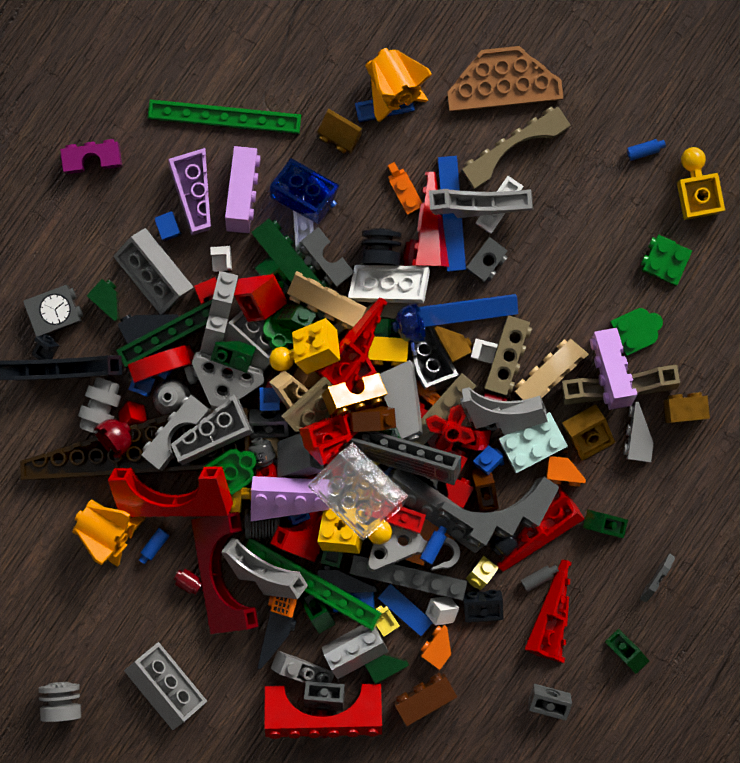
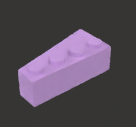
M234 146L225 215L227 231L250 232V223L254 218L252 204L256 201L254 185L258 184L259 175L256 173V167H260L261 156L257 155V148Z
M205 148L170 158L168 165L191 235L210 230Z
M613 328L595 331L592 339H590L591 349L595 350L596 353L594 361L596 368L600 370L599 383L600 386L604 387V403L608 404L609 410L632 406L637 396L636 388L632 389V375L626 372L628 371L627 359L625 356H621L623 346L618 330Z
M253 476L251 521L329 510L331 480Z

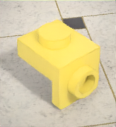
M483 556L472 572L466 577V580L473 587L482 590L499 567Z
M381 605L376 608V610L383 613L376 626L384 637L400 627L387 606L383 608Z

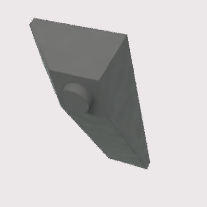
M432 326L408 329L415 372L424 389L437 392L450 387L459 374Z

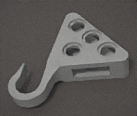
M197 352L193 356L192 365L211 405L210 410H215L220 405H223L234 394L238 399L242 398L264 382V371L262 369L250 366L247 373L252 377L244 379L241 375L245 372L210 361L212 355ZM212 363L214 368L207 369L204 364ZM230 368L233 373L225 374L223 369ZM225 386L228 390L221 392L218 390V387Z
M394 499L386 500L387 502L398 505ZM390 524L392 528L390 540L382 545L373 543L367 569L370 572H376L414 555H420L423 553L428 541L424 540L420 534ZM446 537L443 543L452 549V559L433 567L431 571L448 569L456 564L460 557V549L453 539ZM398 538H406L408 545L401 546L398 543ZM376 550L382 551L384 558L377 559L374 556V552Z

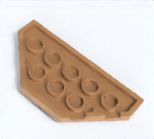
M520 46L481 50L449 89L447 96L449 112L563 100L562 81L559 77L552 74L544 65L535 58H532Z

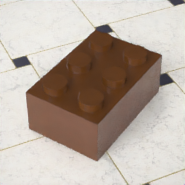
M439 672L431 676L428 683L424 684L421 682L414 686V691L409 694L404 692L398 695L395 707L405 725L408 726L457 698V694L445 673L441 675Z

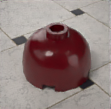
M108 419L94 428V431H98L95 435L99 442L108 452L111 449L115 453L112 455L115 458H119L129 449L131 445V435L129 432L131 429L125 422L121 423L115 419Z

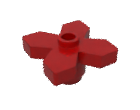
M460 404L449 409L446 420L437 415L425 419L430 432L440 434L435 442L438 450L450 452L454 442L459 441L466 445L475 441L472 429L461 426L466 415Z

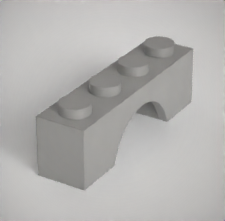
M192 395L186 396L181 401L179 410L177 412L174 411L167 420L169 422L165 427H160L155 433V439L152 442L149 441L142 449L144 452L141 455L161 471L174 458L171 449V439L175 431L184 425L199 424L203 418L208 417L212 412Z

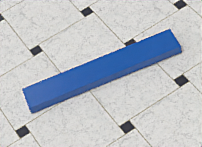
M457 156L438 157L440 189L460 191ZM454 213L442 214L449 267H446L447 272L466 270L462 218H457Z
M512 294L403 309L405 329L515 315L518 314L517 295Z

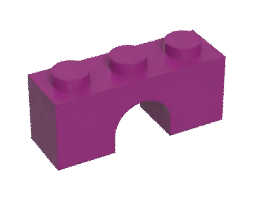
M114 139L104 140L102 144L86 142L84 146L79 147L76 144L66 145L64 149H60L63 172L65 174L85 172L84 162L90 156H98L103 169L123 167L120 144L115 142Z

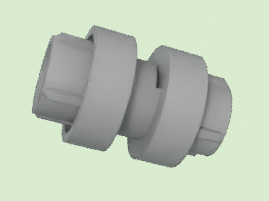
M97 377L93 386L88 385L85 396L91 399L87 405L88 407L81 405L78 414L82 418L79 425L81 429L97 434L98 431H94L97 425L105 420L114 419V416L108 413H110L111 405L115 407L119 405L121 396L117 395L120 387L119 384Z

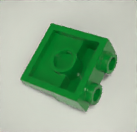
M658 234L656 238L652 237L648 248L651 250L648 256L644 255L640 265L643 268L641 271L677 286L692 250Z

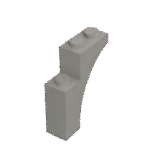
M219 271L200 350L202 353L212 355L215 343L223 342L238 275Z
M470 387L462 389L461 405L463 409H467L468 420L473 422L476 429L496 423L497 428H501L503 434L506 435L548 422L546 408L541 396L520 401H498L483 397L474 392Z
M231 539L221 552L238 579L255 581L264 595L298 599L308 586L300 572L282 569L262 560L242 545L238 539Z

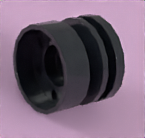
M384 228L362 231V237L370 238V240H361V244L369 246L370 249L361 251V265L400 266V253L392 251V248L401 246V242L393 241V239H401L400 232Z

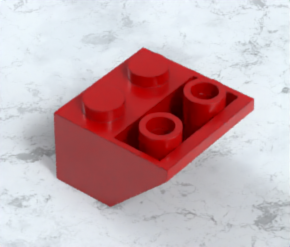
M274 274L238 279L234 297L248 322L266 320L287 304V299Z

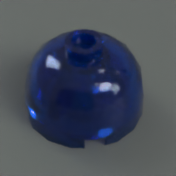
M417 303L402 307L396 315V321L393 322L394 332L399 333L403 340L410 343L425 341L424 337H426L423 317L421 318L417 314L418 311H421Z

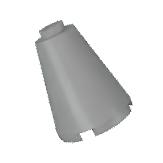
M164 380L154 390V406L162 415L173 413L174 411L177 412L181 407V401L186 396L189 397L191 395L190 390L180 380ZM170 393L171 399L167 400V395Z

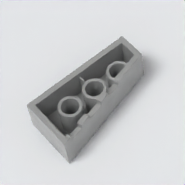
M234 394L227 402L217 407L208 417L203 418L194 428L188 430L174 441L171 446L178 462L185 465L252 434L253 431L238 397Z

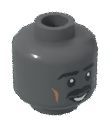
M262 437L253 439L248 451L255 455V465L266 467L272 464L275 458V451L271 441L262 439Z

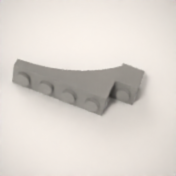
M449 189L429 191L430 210L434 215L454 213L457 218L533 210L531 189L504 192H471Z

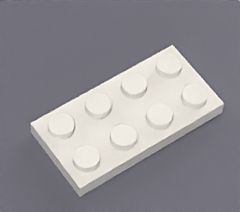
M355 265L348 298L355 302H376L380 297L388 303H424L430 269L428 266Z

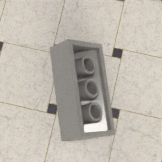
M146 228L131 236L113 256L160 315L184 298L193 288L191 283Z
M159 642L124 670L172 730L185 722L207 702Z

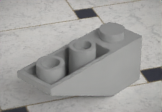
M633 402V406L629 407L628 416L631 417L630 425L627 424L626 436H629L628 444L625 443L623 455H626V459L651 462L653 440L639 402Z
M277 651L271 669L278 674L304 683L306 681L331 683L334 677V673L328 669L281 651Z

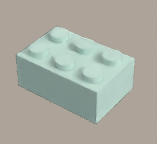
M550 412L547 413L548 422L498 438L515 473L568 447Z

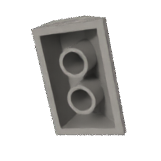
M241 311L226 325L223 340L225 342L240 341L256 347L251 366L265 371L270 366L269 356L273 351L270 348L269 341L263 336V327L266 320L248 322Z
M363 625L322 646L323 654L337 679L389 652L377 628L375 627L371 631Z

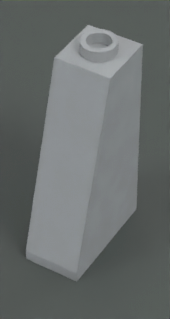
M409 360L379 375L387 392V395L384 397L388 407L395 408L396 427L401 439L414 442L423 434L415 366Z

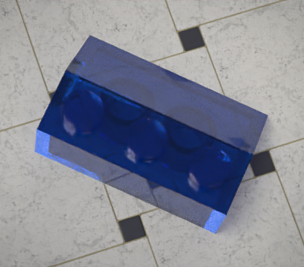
M290 158L270 185V198L319 224L329 211L339 189V184Z

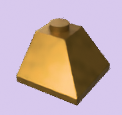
M439 326L433 329L452 363L472 353L471 348H473V345L468 337L464 338L462 334Z

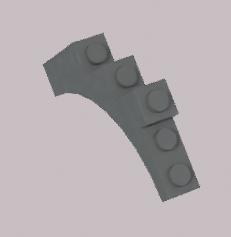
M545 477L538 478L519 501L498 512H471L457 508L446 501L438 503L435 510L440 513V517L456 523L455 526L466 531L463 537L468 540V544L478 548L487 545L493 532L501 538L513 536L519 523L526 528L538 527L559 486Z

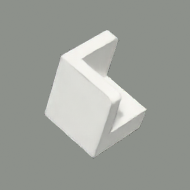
M210 247L213 271H232L231 247Z
M475 339L470 358L492 363L498 344Z
M451 597L431 598L425 614L435 626L449 624L455 621L459 607Z

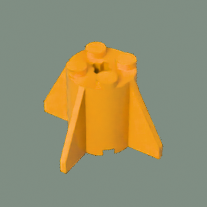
M387 48L380 50L377 57L366 63L365 67L371 77L374 115L378 122H381L393 110L401 109L399 105L405 103L408 106L414 101L425 103L428 101L425 94L421 91L420 85L432 75L429 68L401 53L399 50H388Z
M91 499L84 511L80 510L75 517L77 523L72 533L80 538L95 562L102 565L108 559L118 567L122 552L128 545L125 542L128 537L132 538L134 531L146 517H130V514L125 511L106 508Z

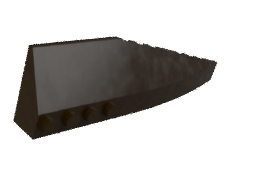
M243 408V410H244V412H245V415H246V417H247V419H248V422H249L248 409H247V408ZM169 413L147 420L144 423L129 426L131 429L129 432L131 435V445L119 458L112 456L115 453L111 449L108 452L99 442L98 438L93 437L83 442L74 443L64 448L21 460V480L106 477L111 475L114 468H132L135 475L202 471L203 466L229 449H237L240 452L248 451L251 439L250 435L185 465L178 462L171 446L174 458L161 471L141 454L144 452L142 450L149 441L152 442L155 439L157 430L162 426L165 427L169 422L167 419L172 414ZM184 425L177 429L172 436L171 444L196 425Z

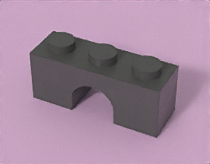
M318 227L299 242V249L304 256L308 255L312 260L311 265L317 272L319 270L322 272L325 283L329 287L332 285L335 288L352 275L354 271L343 257L334 263L327 262L324 259L323 249L330 241Z

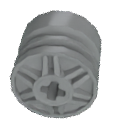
M55 682L38 688L39 693H48V695L39 697L40 701L48 702V705L40 708V720L42 722L67 721L82 717L81 704L72 703V700L79 698L80 694L71 693V691L80 689L79 684Z

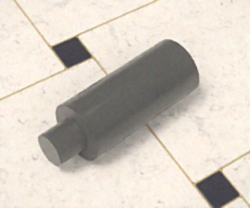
M547 565L521 579L525 590L529 592L553 579V574L559 572L556 565L550 568Z

